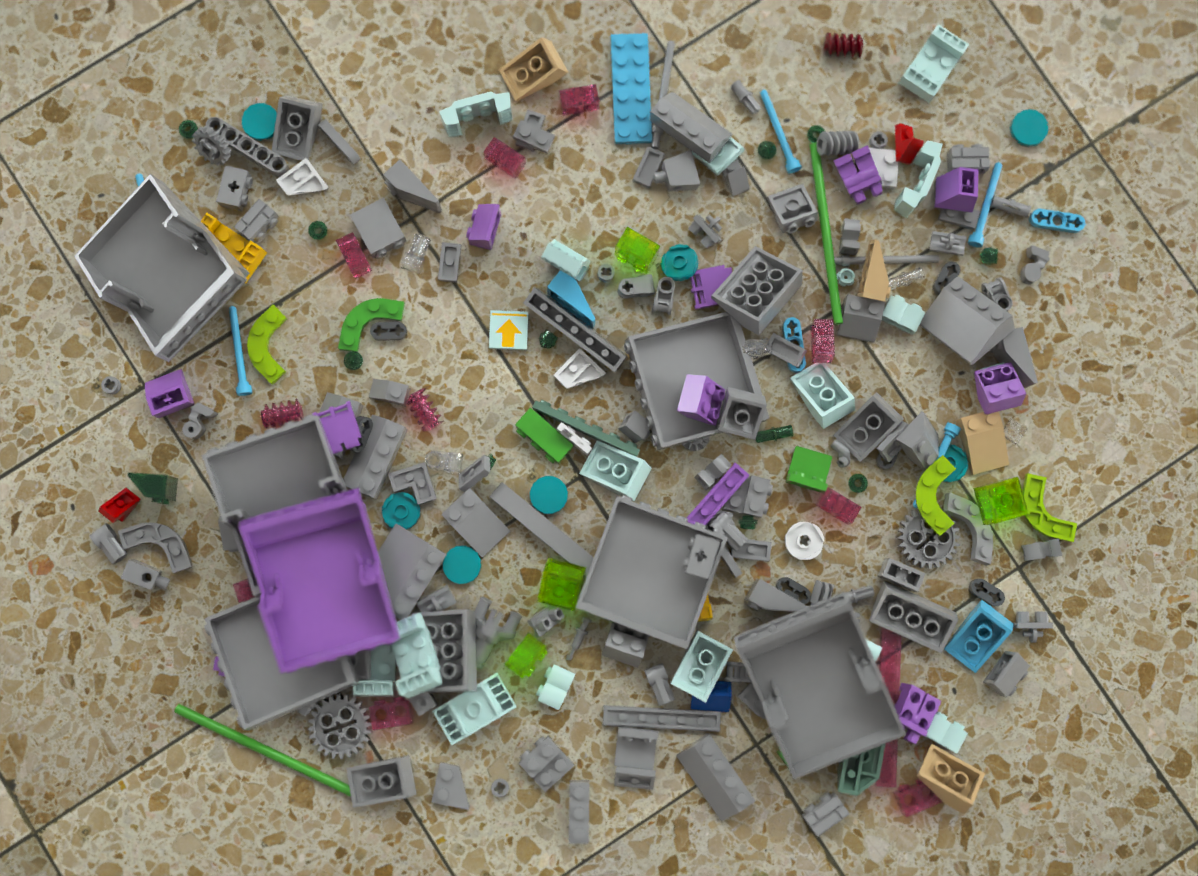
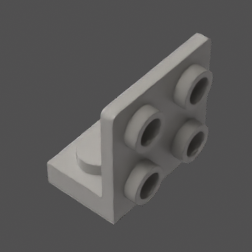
M618 726L614 765L653 770L658 731Z

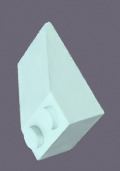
M822 359L790 378L810 413L823 429L855 410L854 396Z
M597 440L579 474L620 496L625 495L633 498L632 501H635L652 468L643 459Z
M696 631L671 684L706 702L733 649Z

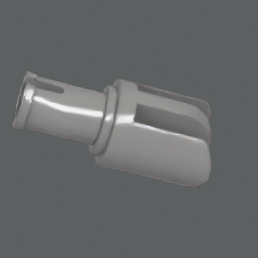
M816 580L809 602L813 605L831 598L834 584Z

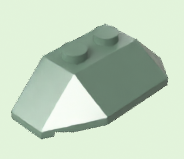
M885 744L840 761L837 770V791L858 796L879 780Z

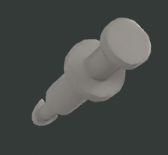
M583 617L581 627H576L577 634L573 640L570 655L567 654L566 660H572L573 654L579 648L584 634H588L586 628L588 623H591V619Z

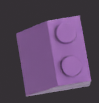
M478 204L477 210H473L471 218L473 225L472 228H468L466 238H469L470 245L492 250L501 218L500 205Z

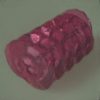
M425 388L411 394L406 401L407 405H412L410 411L416 412L414 417L420 418L417 423L423 425L421 428L423 432L430 431L444 422L438 421L441 414L434 415L437 407L430 408L434 402L426 401L430 395H423L426 390Z
M297 398L294 405H292L290 400L287 401V406H284L283 402L280 401L278 408L275 403H272V409H269L268 405L265 404L264 410H261V419L265 429L269 428V424L274 428L277 423L279 426H283L284 422H291L293 419L296 423L300 419L303 420L302 418L304 417L302 406Z

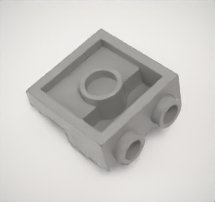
M803 184L768 196V202L775 213V220L782 233H794L799 227L804 225L805 227H811L818 220V211Z
M751 475L724 504L723 509L762 518L763 514H767L769 503H765L766 497L771 495L773 485L770 484L769 479Z
M549 735L546 738L544 736L540 737L534 743L536 747L531 752L527 749L520 756L521 761L519 762L521 767L536 781L544 792L575 766Z

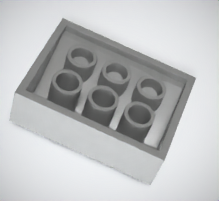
M755 246L712 294L711 298L743 327L760 335L802 286L803 270Z
M958 276L943 288L920 323L922 328L971 365L1015 329L1013 317L1009 312Z
M396 523L379 549L378 554L394 614L402 620L409 616L446 554Z
M462 609L421 613L432 639L443 683L422 693L477 691L476 612Z

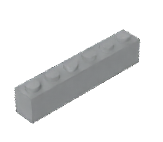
M534 288L523 302L612 371L617 372L628 358L620 349L539 288Z

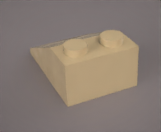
M542 37L499 69L515 101H519L555 83L568 73L553 43Z
M870 240L857 296L885 301L886 298H889L891 287H888L889 279L879 240Z
M999 411L987 415L984 412H980L955 421L956 425L961 428L959 435L972 475L1009 465L1004 426Z
M931 744L917 777L946 805L965 814L975 801L985 773Z

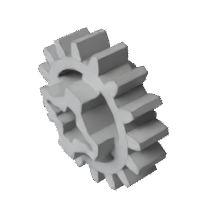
M207 126L200 127L192 135L194 138L192 142L196 144L194 148L198 150L199 155L204 156L205 161L210 160L212 165L214 163L217 166L223 165L231 157L229 154L231 149L227 147L230 144L225 141V136L221 137L219 135L220 132H215L213 127L209 129Z

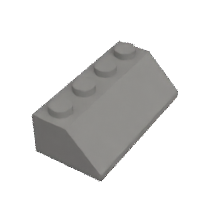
M674 92L663 96L650 111V121L708 163L714 159L732 136V133Z
M372 414L370 419L373 422V427L366 446L361 452H355L343 481L346 487L350 489L359 487L360 493L377 499L408 429L398 423Z
M884 581L876 597L869 619L874 624L942 653L959 620L956 612L887 581Z
M709 733L676 755L721 821L740 813L755 802V799Z

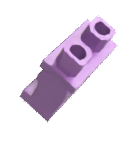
M868 145L852 152L859 170L858 172L850 153L834 160L850 198L853 197L857 205L867 201L863 193L867 190H871L873 197L883 194L882 180Z
M901 683L899 688L901 693L894 707L903 728L907 729L904 740L916 744L920 736L926 737L927 730L941 701L912 684Z

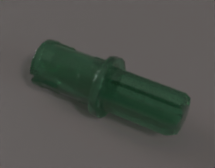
M791 425L778 428L773 426L771 429L758 431L755 441L756 443L771 440L776 442L777 439L793 437V428Z

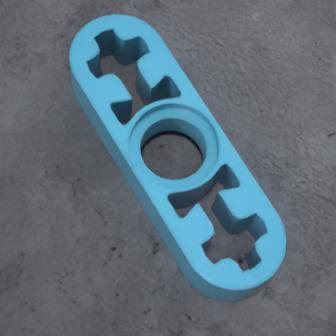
M1036 209L1029 216V222L1034 227L1069 233H1078L1086 224L1084 217L1081 215L1046 209ZM1038 214L1040 215V218H1044L1040 222H1038V219L1035 218V216H1037ZM1054 216L1061 218L1062 224L1060 226L1053 223L1052 219ZM1075 220H1076V223L1079 224V226L1076 227V228H1075V224H1071V223H1072L1073 221H1075Z
M794 317L786 319L782 326L784 338L788 341L796 340L799 346L804 348L800 321ZM790 322H792L793 325H796V327L793 329L794 335L798 334V336H791L788 338L787 335H791V329L787 328ZM805 356L798 368L787 362L789 370L794 373L801 372L806 365Z

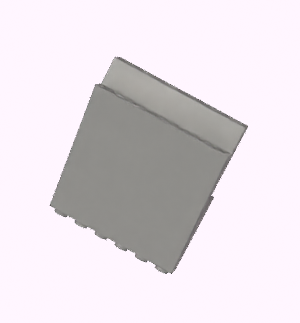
M151 174L74 256L98 296L127 311L155 356L167 362H170L247 281L246 277L250 274L163 181Z
M318 415L305 416L302 418V421L296 423L295 421L287 422L282 428L267 429L264 431V434L247 436L241 442H229L224 448H212L202 455L222 521L233 531L253 596L257 598L261 597V591L239 528L240 520L347 491Z
M846 592L733 637L740 658L762 702L769 728L793 779L805 776L906 735Z

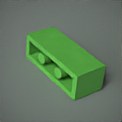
M529 408L515 424L516 432L522 438L527 436L532 441L530 444L537 451L542 449L546 453L545 457L551 463L557 462L559 464L574 448L570 441L532 408Z

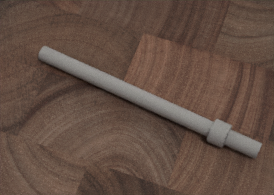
M668 41L659 100L667 95L675 47L674 41ZM654 124L652 128V148L659 149L663 130Z
M849 255L834 257L835 265H841V267L850 266V264H864L866 258L850 257ZM939 255L883 256L885 264L939 262Z

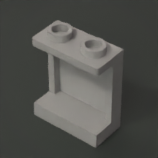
M384 198L350 214L373 258H381L387 254V251L393 248L394 250L399 249L406 242L405 236Z

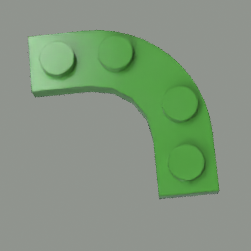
M376 298L364 301L354 307L342 325L338 349L358 353L364 327L375 319L402 321L405 302Z

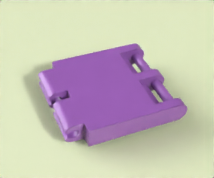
M724 265L700 269L690 277L691 293L694 294L696 303L694 305L695 310L718 305L711 296L732 273L731 267L725 268ZM697 292H699V297H700V302H701V304L699 303V299H698V294H697Z
M350 400L346 401L344 405L335 408L331 406L329 410L312 413V415H318V417L331 413V415L320 418L333 454L343 451L342 444H345L346 449L360 445L359 439L362 436ZM348 408L347 410L335 413V411Z

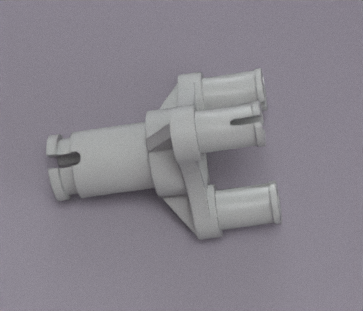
M482 596L475 609L476 668L479 669L483 668V663L486 662L494 644L514 639L515 630L522 618L519 613L511 611L505 626L501 627L498 624L503 617V613L499 611L496 618H494L497 610L492 609L488 619H486L485 614L492 601Z

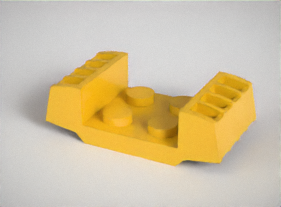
M206 213L201 222L250 273L246 277L247 281L245 284H247L267 252L251 240L248 241L223 225L217 218Z

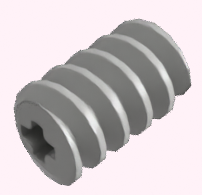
M824 131L818 136L817 152L820 156L851 154V152L859 148V137L855 131Z

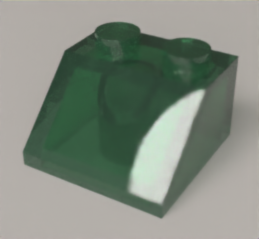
M128 472L129 479L146 498L152 499V502L169 505V501H176L178 478L169 475Z

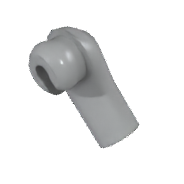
M836 439L830 447L838 452L837 464L839 467L844 468L850 464V450Z

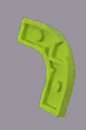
M274 305L267 309L253 324L247 342L248 354L252 364L272 385L286 373L273 359L268 348L269 339L272 334L287 320Z
M944 455L925 470L916 487V506L919 514L939 537L954 524L940 508L936 499L938 486L956 470Z
M1027 473L1022 491V508L1028 522L1035 530L1047 537L1074 542L1077 523L1057 519L1051 516L1045 509L1043 495L1047 477Z

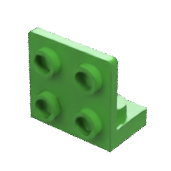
M796 446L785 482L816 492H825L828 485L826 479L832 456Z

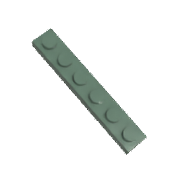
M535 400L532 407L533 410L560 423L562 422L566 426L569 425L571 428L600 442L637 457L640 451L637 448V444L631 441L625 443L619 440L620 436L610 432L608 435L602 432L603 428L593 424L591 427L585 424L586 421L578 416L572 418L568 416L567 411L561 408L555 410L550 407V403L544 400L540 402Z

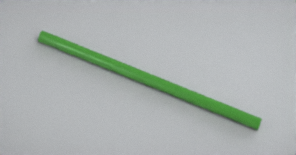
M811 143L810 152L833 324L840 325L843 324L821 156L817 152V143Z
M178 704L175 708L174 713L351 797L348 784L181 704Z

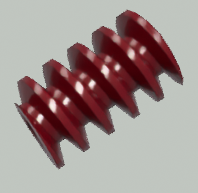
M827 32L824 38L823 54L825 55V52L828 51L829 57H831L834 51L836 57H839L840 53L843 52L846 58L848 52H850L851 58L854 57L855 53H858V57L861 58L863 53V37L861 39V35L856 34L854 38L852 33L847 38L845 33H842L840 37L838 33H834L831 37V33Z

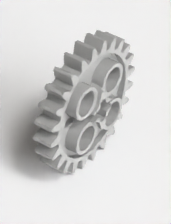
M918 509L917 513L914 510L910 511L912 517L905 515L904 518L907 522L901 521L900 524L903 526V529H897L898 532L902 533L901 536L896 537V539L902 540V543L897 545L898 547H904L901 554L907 553L906 560L913 559L912 565H916L919 562L920 568H923L925 564L927 569H931L932 564L935 568H939V562L946 565L945 558L952 560L953 558L950 553L956 554L957 551L954 549V546H960L959 543L955 542V539L961 538V536L955 535L959 528H953L952 525L944 532L946 539L943 543L939 541L938 535L934 532L930 536L931 541L924 542L921 548L917 550V546L926 540L927 536L925 534H931L933 530L931 528L927 529L924 526V520L919 514ZM913 532L916 533L919 537L917 543H914L911 540V534ZM927 546H930L933 550L931 556H927L925 553Z
M337 694L336 700L333 696H329V702L323 699V706L316 705L318 712H311L315 718L308 720V722L313 724V726L308 728V730L313 731L309 738L316 739L312 745L319 744L318 752L324 749V756L332 753V759H334L339 754L340 759H343L344 753H346L348 758L352 756L351 751L357 754L359 753L357 747L362 749L365 747L362 741L368 742L370 740L366 734L372 733L371 730L367 729L373 725V723L367 722L371 715H365L368 708L361 709L363 702L361 701L356 704V697H353L350 701L348 694L345 695L344 699H342L341 694ZM344 708L351 711L350 719H345L342 716ZM325 715L332 717V724L330 726L326 725L323 721ZM354 719L357 720V723L342 728V731L337 729L324 733V730L335 727L339 723L343 724ZM350 727L357 730L356 738L349 736L348 730ZM331 734L338 736L339 741L337 744L330 742L329 737Z

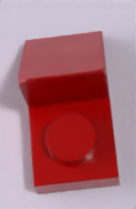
M902 123L895 125L896 161L909 165L920 151L924 141L913 138V127Z
M124 488L101 505L98 512L112 523L117 520L123 522L141 499L128 488Z

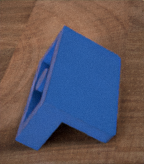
M717 681L706 702L692 695L690 709L729 712L732 699L731 682Z

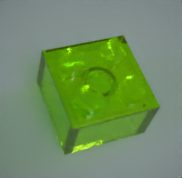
M627 227L615 246V256H617L616 259L624 264H631L635 271L647 274L659 254L660 245Z
M1018 477L1007 478L973 488L983 525L997 524L1029 514Z
M548 558L543 570L537 602L575 612V607L581 594L586 567Z
M528 632L504 665L522 679L525 676L529 678L536 669L534 666L537 660L541 662L547 655L548 651L545 649L548 646Z

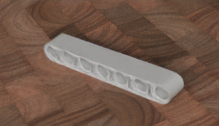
M501 482L489 497L587 577L594 557Z

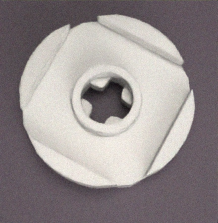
M798 522L792 525L784 537L787 551L798 560H810L818 556L824 542V536L820 528L809 522ZM802 535L804 538H809L807 546L799 543Z

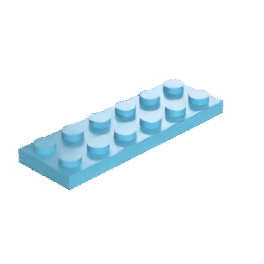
M648 33L611 34L615 144L652 143Z

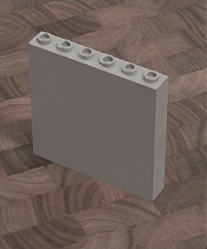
M727 312L629 336L625 340L624 349L631 359L629 362L630 369L636 376L635 386L637 391L641 393L640 403L642 408L646 410V423L648 428L652 430L651 440L653 445L657 447V451L724 433L718 431L719 418L717 419L716 426L687 418L677 411L687 374L707 376L723 387L725 393L727 387L762 395L742 326ZM767 408L761 422L769 419Z
M622 495L620 498L617 496L575 608L688 649L728 537L724 536L725 532L714 529L712 532L707 530L704 524L695 522L693 525L688 523V519L677 515L674 518L669 516L670 512L658 508V511L650 509L651 505L641 501L639 504L634 503L631 497ZM696 534L719 541L708 580L686 574V569L682 568L685 557H689L691 549H688L691 537L695 538ZM700 551L698 554H695V557L698 558V562H700L702 559H705V556H703L702 551Z
M254 597L205 618L206 633L209 636L211 635L213 641L211 643L212 650L218 655V667L221 672H224L226 678L224 679L225 687L228 691L230 690L232 698H230L231 704L234 709H237L239 715L237 722L244 730H252L360 683L351 658L346 655L340 656L334 661L319 662L313 667L305 666L298 668L297 671L292 673H280L259 610L260 597Z

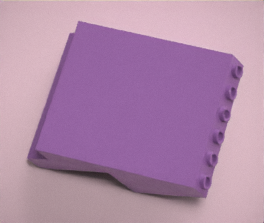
M359 487L240 520L239 528L261 591L259 610L280 673H292L297 671L298 668L305 666L313 667L319 662L334 661L340 656H351L356 654L357 651L364 649L372 650L378 645L393 644L400 639L365 503H363Z

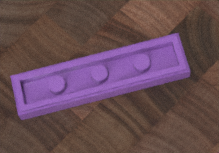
M734 463L687 516V522L693 525L695 522L707 525L750 475L737 463Z

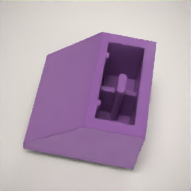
M958 167L936 178L935 208L973 212L978 198V169Z
M1011 362L974 372L978 400L985 415L1022 405L1026 392Z
M182 369L145 382L146 400L152 416L156 418H162L195 405Z
M687 374L677 411L687 418L716 426L717 419L720 416L721 404L725 397V389L707 376Z

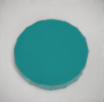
M256 103L249 106L242 116V127L245 133L257 141L272 138L275 131L277 112L272 106L265 103Z
M1033 109L1019 112L1011 121L1010 126L1013 139L1015 138L1018 141L1017 143L1026 147L1036 146L1042 142L1047 136L1049 129L1045 116Z
M678 244L672 246L662 256V271L674 281L687 280L698 269V255L688 245Z
M949 445L944 456L956 470L942 482L951 483L960 480L966 474L968 458L961 448L956 445Z
M544 476L533 483L530 490V500L537 511L544 514H554L565 506L568 500V491L566 485L559 478Z
M406 492L391 494L382 506L383 519L391 528L397 523L406 530L410 529L420 518V505H418L414 496Z
M465 545L450 549L443 560V571L446 577L458 584H467L475 580L481 570V559L478 553Z

